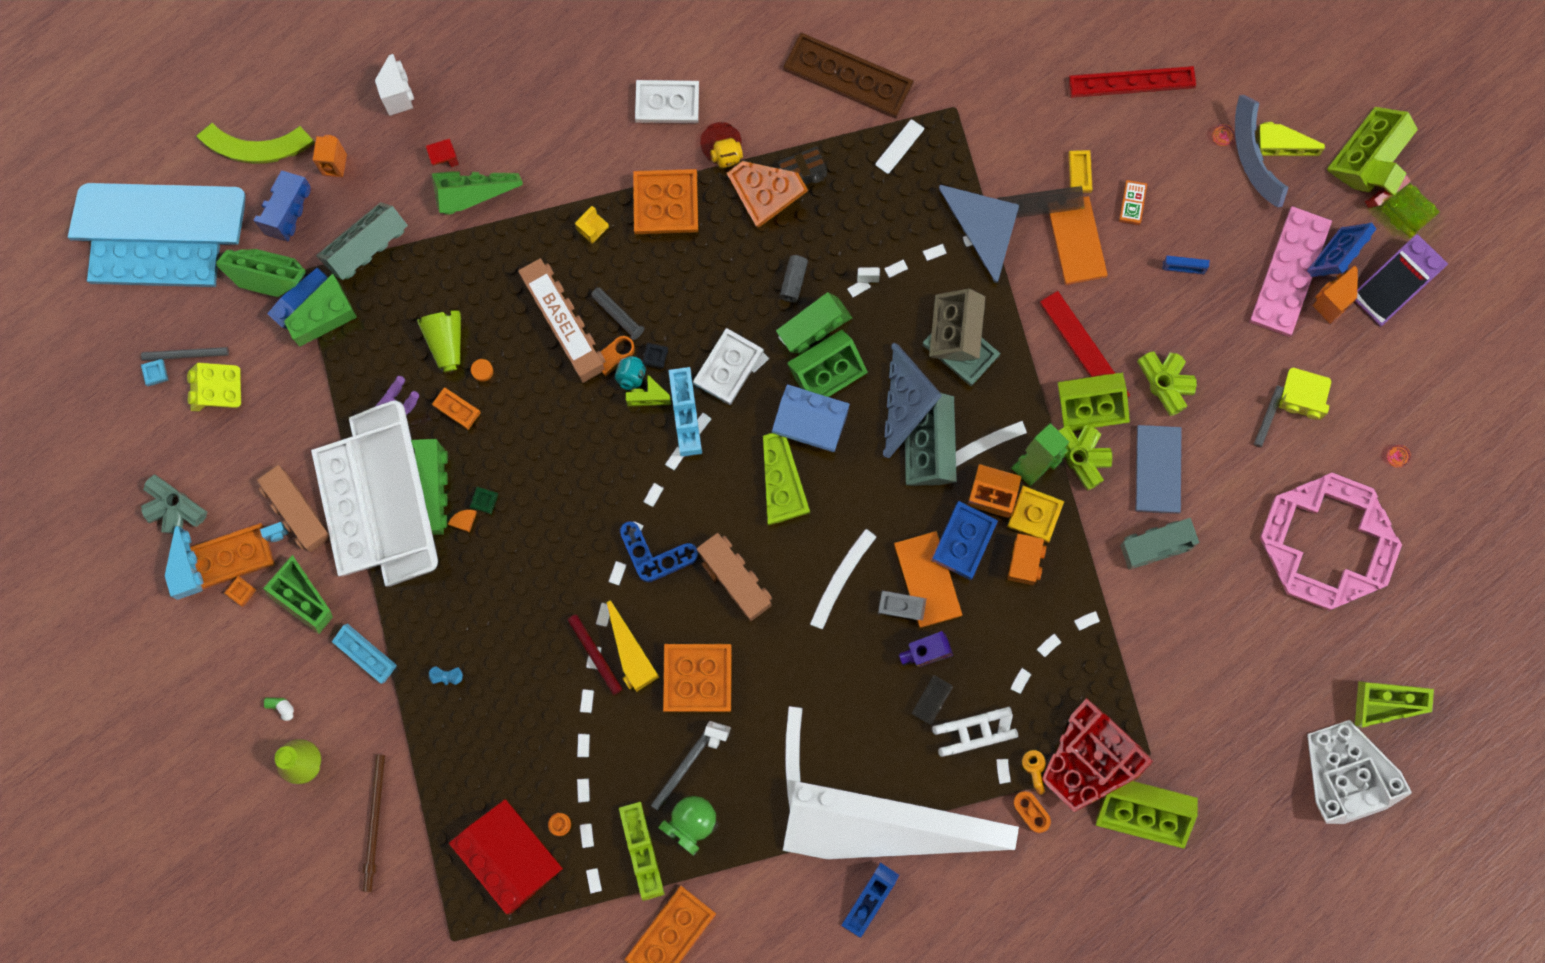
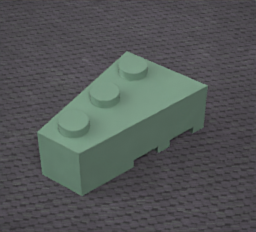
M1188 518L1182 521L1171 522L1159 529L1158 527L1149 529L1140 536L1137 534L1129 535L1124 538L1125 541L1121 543L1120 547L1127 567L1130 570L1191 551L1200 542L1192 520Z

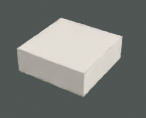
M858 268L857 282H879L880 268Z

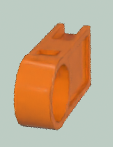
M620 336L601 351L606 361L603 363L605 370H602L605 377L618 367L620 360L634 354L635 346L629 337ZM621 341H627L631 343L632 348L629 353L622 355L616 352L617 344Z

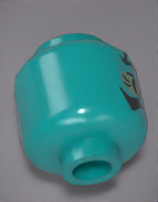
M628 356L620 360L615 373V379L623 389L631 390L632 388H637L641 386L646 368L639 358Z

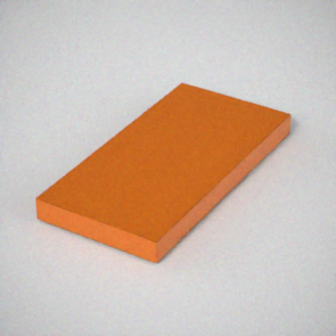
M1089 196L1048 203V214L1065 285L1107 278L1108 274Z
M262 523L190 547L197 557V563L195 564L197 572L199 571L203 578L202 590L235 579L237 576L241 577L275 565L269 542L262 537L260 529L264 528Z
M937 531L894 543L909 595L927 598L923 620H917L919 628L962 616L949 570L931 561L939 543Z
M680 886L624 960L628 963H680L717 913L684 887Z

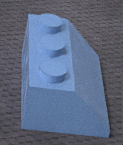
M787 384L772 433L835 452L850 404Z

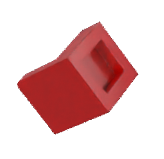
M450 138L426 145L429 159L433 166L447 161L451 167L459 165Z

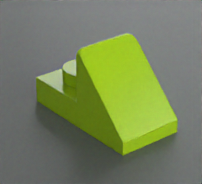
M648 376V392H644L643 389H633L631 392H626L628 406L671 405L670 395L650 376Z

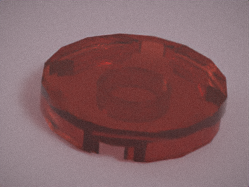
M717 122L709 125L701 135L700 147L702 153L708 160L712 161L710 150H714L715 142L728 138H733L742 146L740 132L726 122Z

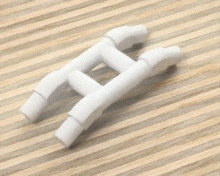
M1006 707L933 726L932 730L935 735L958 730L961 743L939 748V755L941 757L1017 738L1018 732L1016 729L992 735L988 723L1011 716V708ZM980 724L983 737L970 740L967 727Z

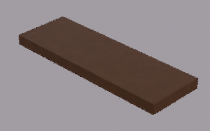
M800 32L783 66V70L895 119H897L914 84V80Z

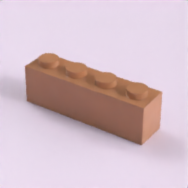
M277 465L257 480L261 485L258 488L265 498L269 497L273 504L270 506L277 515L281 514L284 517L285 521L282 523L290 533L293 531L296 534L297 538L295 541L302 550L306 548L309 552H313L330 539L329 531L280 465Z
M717 533L696 549L700 557L707 562L709 568L717 575L719 582L751 622L771 607L770 600L772 597L765 588L761 590L757 585L759 580L752 571L747 572L743 565L746 563L738 553L734 555L730 549L732 544L726 536L721 538Z

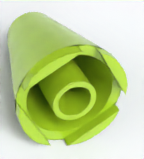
M451 311L450 316L441 312L418 319V325L438 368L443 369L444 372L457 370L456 366L460 365V311Z
M296 739L286 743L275 754L278 773L285 781L292 784L310 782L317 776L320 770L321 753L312 742L303 739Z

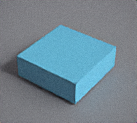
M159 359L141 365L145 385L151 386L169 381L164 360Z

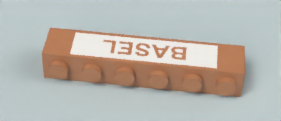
M540 258L518 270L523 282L582 383L605 370L603 363L606 361L600 350L597 352L594 350L593 345H595L592 336L590 333H584L582 328L585 325L579 315L574 316L572 310L575 308L570 299H564L561 294L564 292V289L558 280L554 282L551 277L554 275V272L548 263L544 265Z

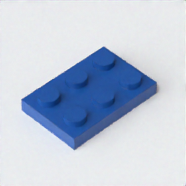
M1373 223L1341 227L1308 268V273L1311 277L1344 273L1352 260L1359 255L1362 247L1370 241L1372 234L1376 231V227Z
M958 501L931 561L971 580L998 520Z

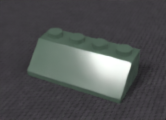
M380 202L316 256L337 278L342 280L349 279L356 273L355 269L360 265H366L372 260L371 256L387 248L388 242L391 239L400 237L405 232L403 229L408 225L392 205Z
M941 393V398L905 439L906 485H943L957 482L954 396Z

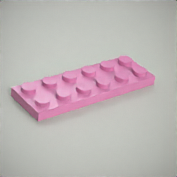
M1291 206L1249 323L1288 337L1292 335L1312 279L1307 270L1321 253L1332 220Z

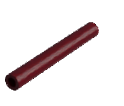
M578 615L571 616L568 619L569 624L613 695L623 690Z

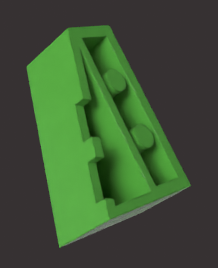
M332 274L284 322L293 340L300 347L357 318L339 281Z
M293 555L263 588L270 599L318 634L321 633L333 618L330 609Z

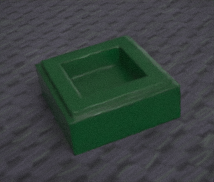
M477 487L470 508L492 515L499 494Z

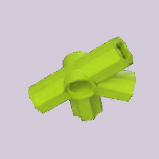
M1149 352L1137 360L1150 383L1151 392L1159 397L1169 416H1174L1187 408V404L1181 395H1194L1197 380L1193 375H1179L1186 363L1182 356L1170 352L1162 364L1155 352ZM1158 381H1163L1166 387L1160 386Z
M1085 425L1078 439L1069 426L1060 429L1059 432L1069 441L1066 447L1068 452L1065 454L1067 465L1075 471L1087 491L1095 488L1104 481L1097 468H1111L1112 466L1111 448H1095L1101 433L1093 427ZM1073 455H1080L1083 462H1076Z

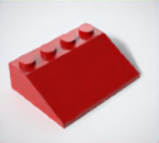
M506 799L467 827L449 843L506 914H512L563 870Z

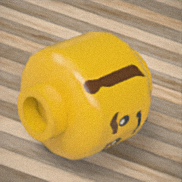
M733 138L716 141L714 150H710L713 163L717 162L720 168L738 165L740 159L743 158L741 145Z

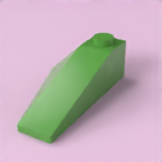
M457 171L432 173L436 205L439 213L444 214L462 211L523 185L519 173L494 172L489 176L479 174V172H472L470 176H460V172Z

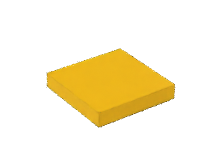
M1023 486L1007 527L1032 537L1042 538L1045 542L1049 543L1064 501Z

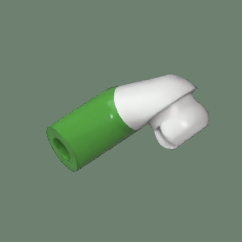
M265 698V709H277L281 714V719L284 721H289L293 718L294 708L287 699Z

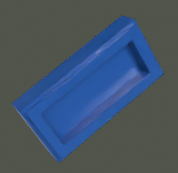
M1166 256L1162 269L1204 275L1209 268L1210 260Z

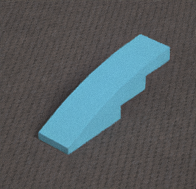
M690 367L669 370L680 457L702 454Z

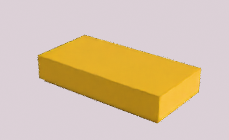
M1090 150L1069 151L1070 193H1091Z

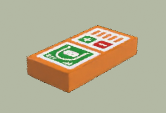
M1126 180L1119 222L1140 226L1147 189L1146 183Z

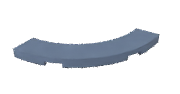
M1239 95L1235 114V138L1240 161L1255 189L1277 208L1283 207L1289 187L1279 181L1271 171L1266 169L1262 162L1264 159L1258 143L1256 144L1254 130H1256L1259 102L1246 95Z

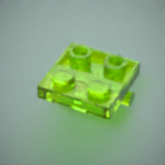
M1411 183L1393 195L1381 208L1391 219L1390 222L1398 230L1401 229L1410 239L1440 213L1436 206L1424 197L1420 190Z

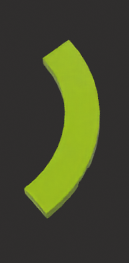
M213 123L196 135L205 146L215 153L234 161L251 164L272 163L289 156L293 157L315 143L301 126L282 137L267 141L241 140L224 133Z

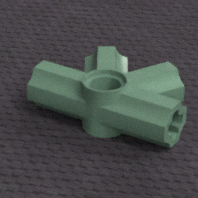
M154 474L144 484L143 490L156 499L141 506L142 514L148 523H153L163 518L161 532L174 534L176 526L183 529L184 519L195 527H198L206 519L208 512L159 476ZM175 496H178V504L173 506L172 500Z

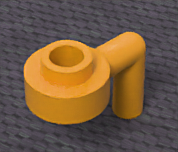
M1031 750L1023 756L1022 764L1026 772L1032 774L1036 792L1042 795L1045 793V788L1042 783L1041 772L1045 769L1046 761L1042 753ZM1036 758L1037 762L1035 764H1030V759Z

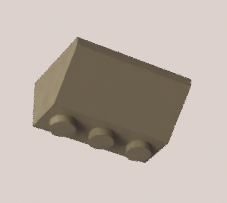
M971 289L935 295L929 357L956 361L980 358L985 296Z

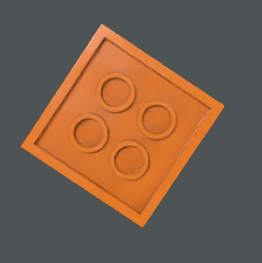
M697 169L633 171L635 234L698 232Z
M664 644L663 711L731 712L732 645Z

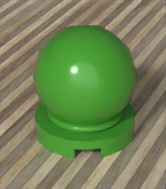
M685 797L675 805L671 821L667 823L663 820L658 828L673 840L678 837L680 839L678 843L694 855L699 849L695 845L696 841L705 839L712 833L716 824V812L709 801L702 797Z

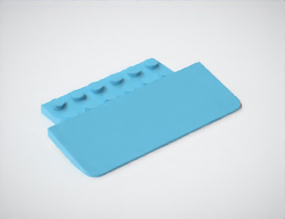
M87 183L78 189L67 238L77 241H91L87 282L90 284L216 287L218 271L216 262L219 260L220 244H239L245 208V193L239 187Z

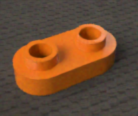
M1027 791L1017 794L1013 800V806L1030 830L1035 833L1047 831L1051 825V819L1036 797ZM1022 799L1028 801V807L1024 808L1021 806L1020 802ZM1039 817L1042 819L1041 826L1035 824V818Z

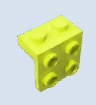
M196 363L188 371L187 382L190 383V391L188 392L187 400L188 404H191V411H201L205 406L238 408L241 405L240 368L238 366Z
M1291 368L1287 374L1279 408L1285 409L1290 413L1305 415L1310 419L1321 420L1328 414L1330 406L1326 405L1331 386V379L1297 368Z

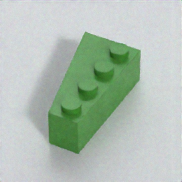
M437 439L411 440L415 450V458L432 535L444 534V528H447L448 524L447 515H444V507L448 503L447 494L444 493V485L448 483L447 472H444V464L448 462L447 451H444V448Z

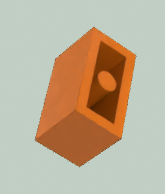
M332 135L316 136L313 162L322 176L343 178L347 153L338 138Z
M1017 534L1007 580L1034 585L1036 580H1040L1042 574V567H1039L1040 558L1044 559L1046 553V546L1043 545L1044 539Z

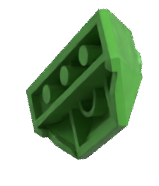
M242 249L234 252L233 250H226L216 262L217 267L239 288L275 297H280L294 288L305 274V269L302 268L296 259L258 249Z

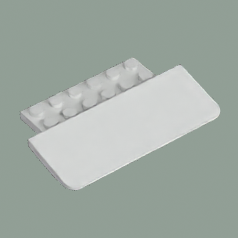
M391 401L350 417L349 422L353 437L311 450L338 576L343 577L381 565L385 586H392L429 573L438 564L405 409L401 402Z

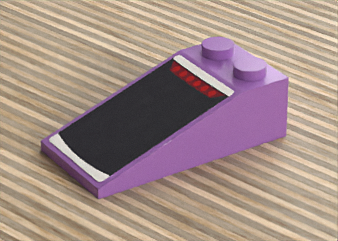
M1416 234L1357 289V299L1354 302L1381 327L1437 276L1448 263Z

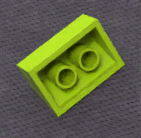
M1123 372L1058 382L1064 427L1069 426L1072 431L1082 430L1085 425L1096 428L1130 423L1127 388Z

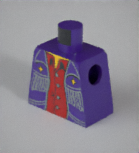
M942 631L910 643L911 650L899 654L903 666L916 663L918 667L953 656L947 636ZM926 648V655L921 657L920 650Z

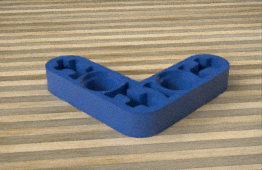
M626 522L621 527L622 539L640 579L644 582L655 581L693 564L698 559V551L690 543L652 557L641 530L636 523ZM627 528L636 529L637 531L634 532L636 540L641 538L642 541L633 543L629 535L625 536ZM637 546L645 548V555L641 558L633 555V550ZM685 549L694 551L691 559L683 557L680 559L682 563L678 565L675 553L678 552L680 557L685 554ZM664 558H673L674 565L672 568L666 569L662 566ZM658 561L661 573H658L656 569L651 572V577H648L646 574L642 575L645 567L648 566L649 569L655 568L654 562Z

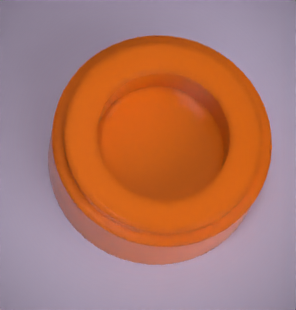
M479 359L472 364L471 373L477 381L485 382L492 377L493 367L489 361Z

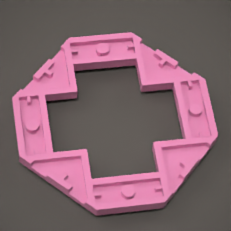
M1330 473L1274 498L1260 535V540L1287 595L1330 611L1388 586L1402 544L1399 538L1396 537L1391 527L1392 524L1385 510L1382 509L1373 488L1335 473ZM1324 495L1364 510L1358 531L1378 538L1366 575L1362 576L1345 569L1342 572L1337 588L1296 573L1304 552L1283 545L1295 508L1299 507L1316 514L1319 511Z

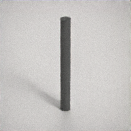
M228 347L142 352L141 358L142 361L228 356L229 349Z
M702 734L651 804L652 807L656 810L660 809L711 738L710 736Z

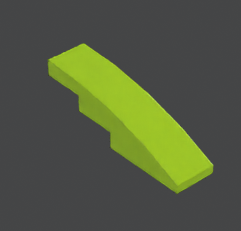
M641 802L620 807L619 811L642 900L645 901L665 895Z

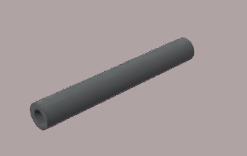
M1276 386L1254 442L1256 447L1262 448L1284 391V388L1281 386Z

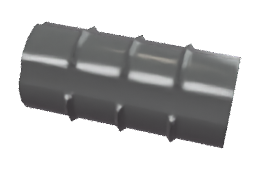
M797 255L790 256L781 287V299L789 302L798 301L808 263L806 258Z

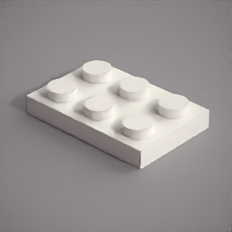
M636 80V123H698L699 81Z
M726 328L694 379L693 384L731 405L764 350Z

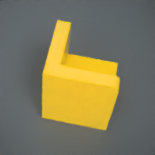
M593 206L575 222L577 231L592 244L609 227L608 223L597 214Z

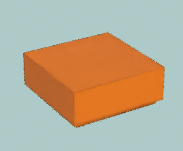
M237 576L224 593L237 604L244 607L257 589L240 576Z

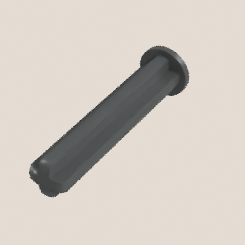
M598 287L591 293L592 298L631 335L630 338L632 340L637 339L643 333L644 327H639L601 288Z

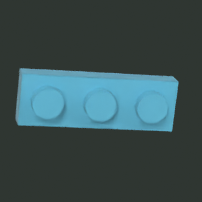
M349 624L343 625L332 643L381 684L386 682L397 666Z

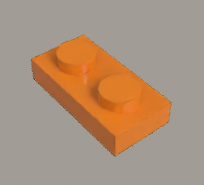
M445 387L432 403L433 407L467 430H469L481 413L480 410Z

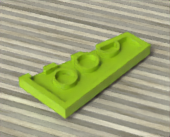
M774 433L764 435L766 499L769 526L808 514L810 510L787 437Z

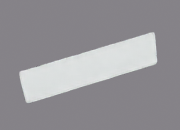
M910 120L876 162V166L889 174L923 132L924 128L914 120Z

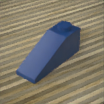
M316 268L294 288L284 294L267 314L282 328L288 329L284 321L329 277L319 268Z
M880 862L841 926L861 938L894 887L899 874Z

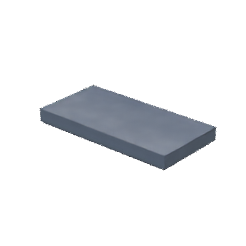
M1137 426L1135 512L1181 513L1182 427Z

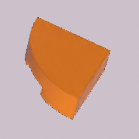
M460 511L450 519L448 525L470 533L477 511Z

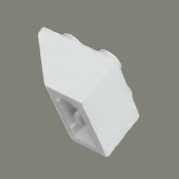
M393 54L388 56L375 79L380 98L389 116L412 109L411 100H414L412 90L407 82L408 77L405 69H403L400 60L396 61Z

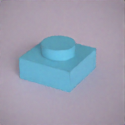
M282 522L260 529L262 537L271 542L280 541L284 538V535L289 534Z

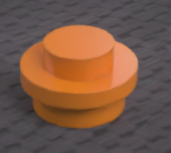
M556 813L551 816L548 822L550 832L556 836L567 834L571 828L570 818L563 813Z

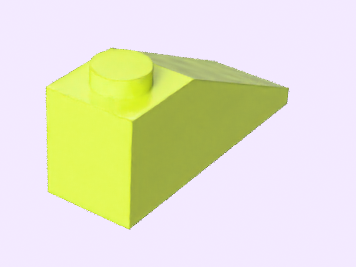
M1265 122L1260 124L1255 132L1256 144L1258 143L1262 156H1320L1325 149V144L1282 124Z

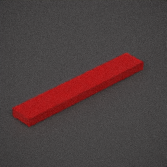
M1194 66L1070 75L1068 78L1071 98L1196 88Z
M1059 291L1040 301V306L1090 377L1116 374Z

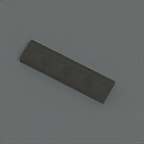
M1082 186L997 198L998 200L1019 205L1016 218L1085 208Z

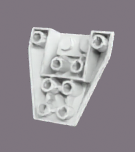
M1350 720L1307 735L1315 802L1326 824H1345L1386 810L1412 793L1401 771Z

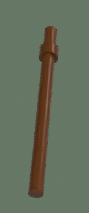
M376 755L366 864H363L362 873H365L363 892H372L373 877L377 870L375 856L385 755Z

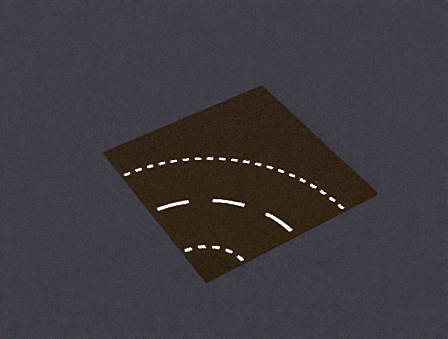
M956 107L740 160V162L745 161L781 169L780 164L794 159L795 155L800 153L804 155L818 149L820 154L805 159V162L809 164L819 159H822L824 162L810 168L811 174L803 177L801 172L799 173L808 191L760 227L756 226L727 175V172L735 166L726 168L715 166L697 171L698 232L635 234L634 188L631 187L387 248L381 252L377 251L371 256L372 260L364 266L360 265L355 269L356 273L352 277L343 280L337 278L357 318L318 338L341 440L353 437L349 418L375 407L387 393V390L396 378L402 376L405 382L394 399L404 404L411 392L415 391L419 394L415 407L406 415L411 440L437 439L444 448V451H447L448 462L444 464V472H447L448 483L444 485V493L447 494L448 499L447 506L444 507V515H447V522L449 523L450 519L460 511L474 510L470 508V504L477 487L499 494L492 515L477 511L470 533L447 524V528H444V534L433 535L438 558L437 567L433 571L392 586H385L381 565L369 568L388 656L397 665L392 675L452 941L471 938L640 893L619 811L620 807L641 802L662 885L666 886L790 853L783 851L796 781L941 811H948L1034 788L1032 774L1026 772L1023 767V756L1031 750H1036L1043 754L1046 766L1041 772L1042 778L1053 754H1056L1061 743L1059 740L1062 734L1064 735L1067 730L1071 714L1086 698L1109 716L1150 756L1149 745L1063 459L1054 470L1050 467L1031 486L1021 478L1015 501L1016 505L1023 486L1064 501L1049 543L1043 541V545L1046 546V553L1044 559L1040 558L1039 567H1042L1040 580H1036L1034 585L1007 580L1015 537L1017 534L1023 533L1007 527L1010 518L976 509L998 520L971 580L949 570L962 616L919 628L916 619L879 613L882 591L909 595L894 543L937 531L940 541L956 503L960 501L966 505L968 504L979 464L1018 475L1012 467L1019 461L1018 459L1022 455L1027 454L1025 450L1034 438L1051 423L1004 263L998 283H994L992 276L987 268H985L972 243H970L962 226L939 191V186L943 185L983 196ZM914 120L924 130L890 173L887 174L876 166V162L909 121ZM795 163L782 168V170L791 171L799 167ZM591 206L596 209L597 214L609 225L593 244L581 235L575 226V222ZM792 255L801 256L808 260L797 302H789L780 298L787 265ZM540 258L544 265L547 263L550 265L554 272V275L551 277L554 282L557 280L560 282L564 289V292L561 294L564 299H570L575 308L572 312L575 317L580 316L585 325L582 329L585 334L590 333L595 342L593 348L596 352L599 350L601 352L620 336L631 337L592 298L591 293L598 287L639 327H644L643 333L637 339L632 340L635 346L633 357L643 361L647 343L668 347L664 369L645 366L646 371L641 386L631 390L643 389L644 392H648V376H650L670 395L671 405L628 406L626 392H631V390L621 388L620 384L616 381L615 373L617 368L606 377L601 372L582 383L523 282L518 270ZM324 264L305 270V277L316 268H319L327 277L333 274ZM858 268H880L879 282H857ZM971 289L985 296L982 338L996 349L1000 356L972 386L968 385L938 358L929 357L930 351L922 345L932 333L935 295ZM829 292L841 300L852 316V319L831 331L822 339L809 345L806 351L838 331L843 330L853 340L868 373L829 396V398L850 404L835 452L787 438L810 513L768 526L763 436L772 433L787 384L800 388L787 363L803 354L790 352L776 330ZM451 311H460V365L456 366L457 370L444 372L443 369L438 368L417 320L431 314L444 312V314L450 316ZM726 328L764 350L731 405L693 384L694 379ZM627 341L619 342L616 346V352L622 355L629 353L632 348L631 343ZM893 343L898 344L940 393L954 396L957 482L943 485H906L905 440L890 458L883 455V450L886 449V438L884 436L889 411L887 399L891 386L889 373L890 362L893 360V350L891 349ZM485 359L491 363L493 375L488 381L480 382L473 377L471 366L476 360ZM690 367L702 454L680 457L669 370ZM444 387L480 410V415L469 430L432 406V403ZM626 522H634L639 526L652 557H656L686 543L693 544L698 548L717 533L721 538L726 536L732 544L730 549L734 555L738 553L746 563L743 566L747 572L752 571L759 580L757 585L760 589L765 588L771 595V607L750 622L719 580L714 583L702 566L704 560L699 554L696 562L652 582L642 581L620 533L622 525ZM627 528L625 536L629 535L633 543L642 541L641 538L636 540L634 532L637 531L636 529ZM637 546L633 550V555L637 558L643 557L645 555V548ZM685 549V554L680 557L678 552L675 553L678 565L682 563L680 559L683 557L691 559L694 551ZM666 557L662 561V566L666 569L672 568L674 565V560L671 557ZM658 561L654 562L655 568L649 569L648 566L645 567L642 575L646 574L648 577H651V572L656 569L658 573H661ZM610 600L659 676L658 679L636 692L634 687L629 689L623 680L626 675L622 668L607 602ZM578 615L623 690L613 695L569 624L568 619L571 616ZM941 631L946 634L953 656L918 667L916 663L903 666L899 654L911 650L910 643ZM664 644L732 645L731 712L663 711ZM921 649L920 656L926 655L927 649ZM434 667H438L442 671H451L458 667L463 673V678L456 685L450 682L447 685L444 682L433 684L429 679V672ZM1006 707L1011 708V716L988 723L992 735L1016 729L1018 732L1017 738L943 757L939 755V748L961 743L958 730L935 735L932 730L933 726ZM709 721L731 727L727 740H720L717 749L709 747L708 741L660 809L656 810L652 807L651 804L705 732ZM980 724L967 727L970 740L983 737ZM1032 758L1030 759L1029 763L1035 764L1037 762V759ZM698 796L708 800L716 812V824L712 833L705 839L696 841L695 845L699 849L694 855L678 843L680 841L678 837L673 840L658 828L663 820L669 823L675 805L683 798ZM505 799L563 868L512 914H506L449 844L467 827ZM556 813L567 815L571 821L569 832L563 836L552 834L548 828L549 819Z

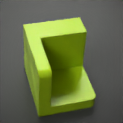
M1379 160L1368 183L1383 187L1388 193L1395 195L1407 173L1396 163Z

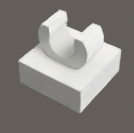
M709 721L704 735L711 737L708 746L717 749L720 740H727L731 727Z

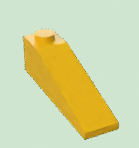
M610 600L607 602L622 668L626 675L623 680L629 689L634 687L636 692L658 679L659 676Z

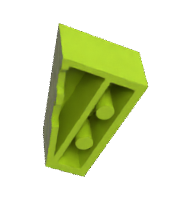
M1358 681L1355 726L1363 728L1373 724L1432 712L1434 689Z

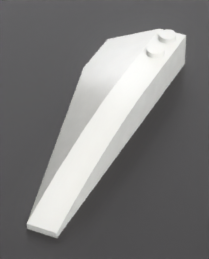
M796 781L783 851L823 859L1015 850L1019 827Z

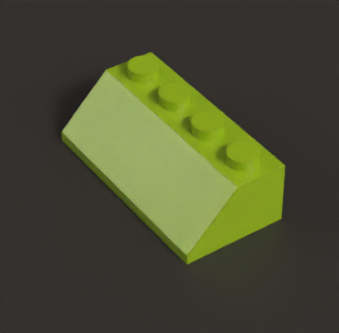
M1374 107L1327 168L1328 172L1352 189L1371 192L1375 185H1370L1368 180L1378 161L1393 162L1418 130L1409 112Z
M1132 781L1101 798L1096 826L1185 849L1197 818L1198 798Z

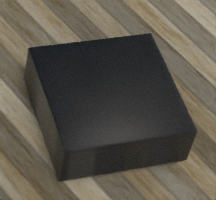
M647 343L642 364L664 369L668 347Z

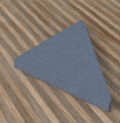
M940 185V193H942L955 218L959 221L964 233L974 246L985 268H987L992 276L994 283H998L1019 205Z
M893 343L891 348L893 350V360L890 362L889 373L891 386L890 391H888L887 408L889 411L884 436L886 438V449L883 450V455L887 458L892 456L942 396L896 343Z

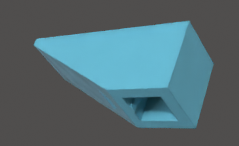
M176 526L174 529L165 571V579L170 596L177 600L203 591L201 586L203 578L201 573L197 572L195 566L197 557L194 551H191L189 545L191 543L190 534L179 526Z

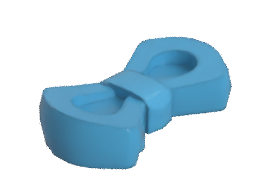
M434 667L429 672V679L433 684L444 682L447 685L450 682L456 685L463 678V673L458 667L451 671H442L440 668Z

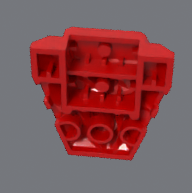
M1086 698L1071 714L1067 730L1059 740L1061 743L1056 754H1053L1042 777V781L1073 812H1076L1138 779L1154 761L1109 716Z

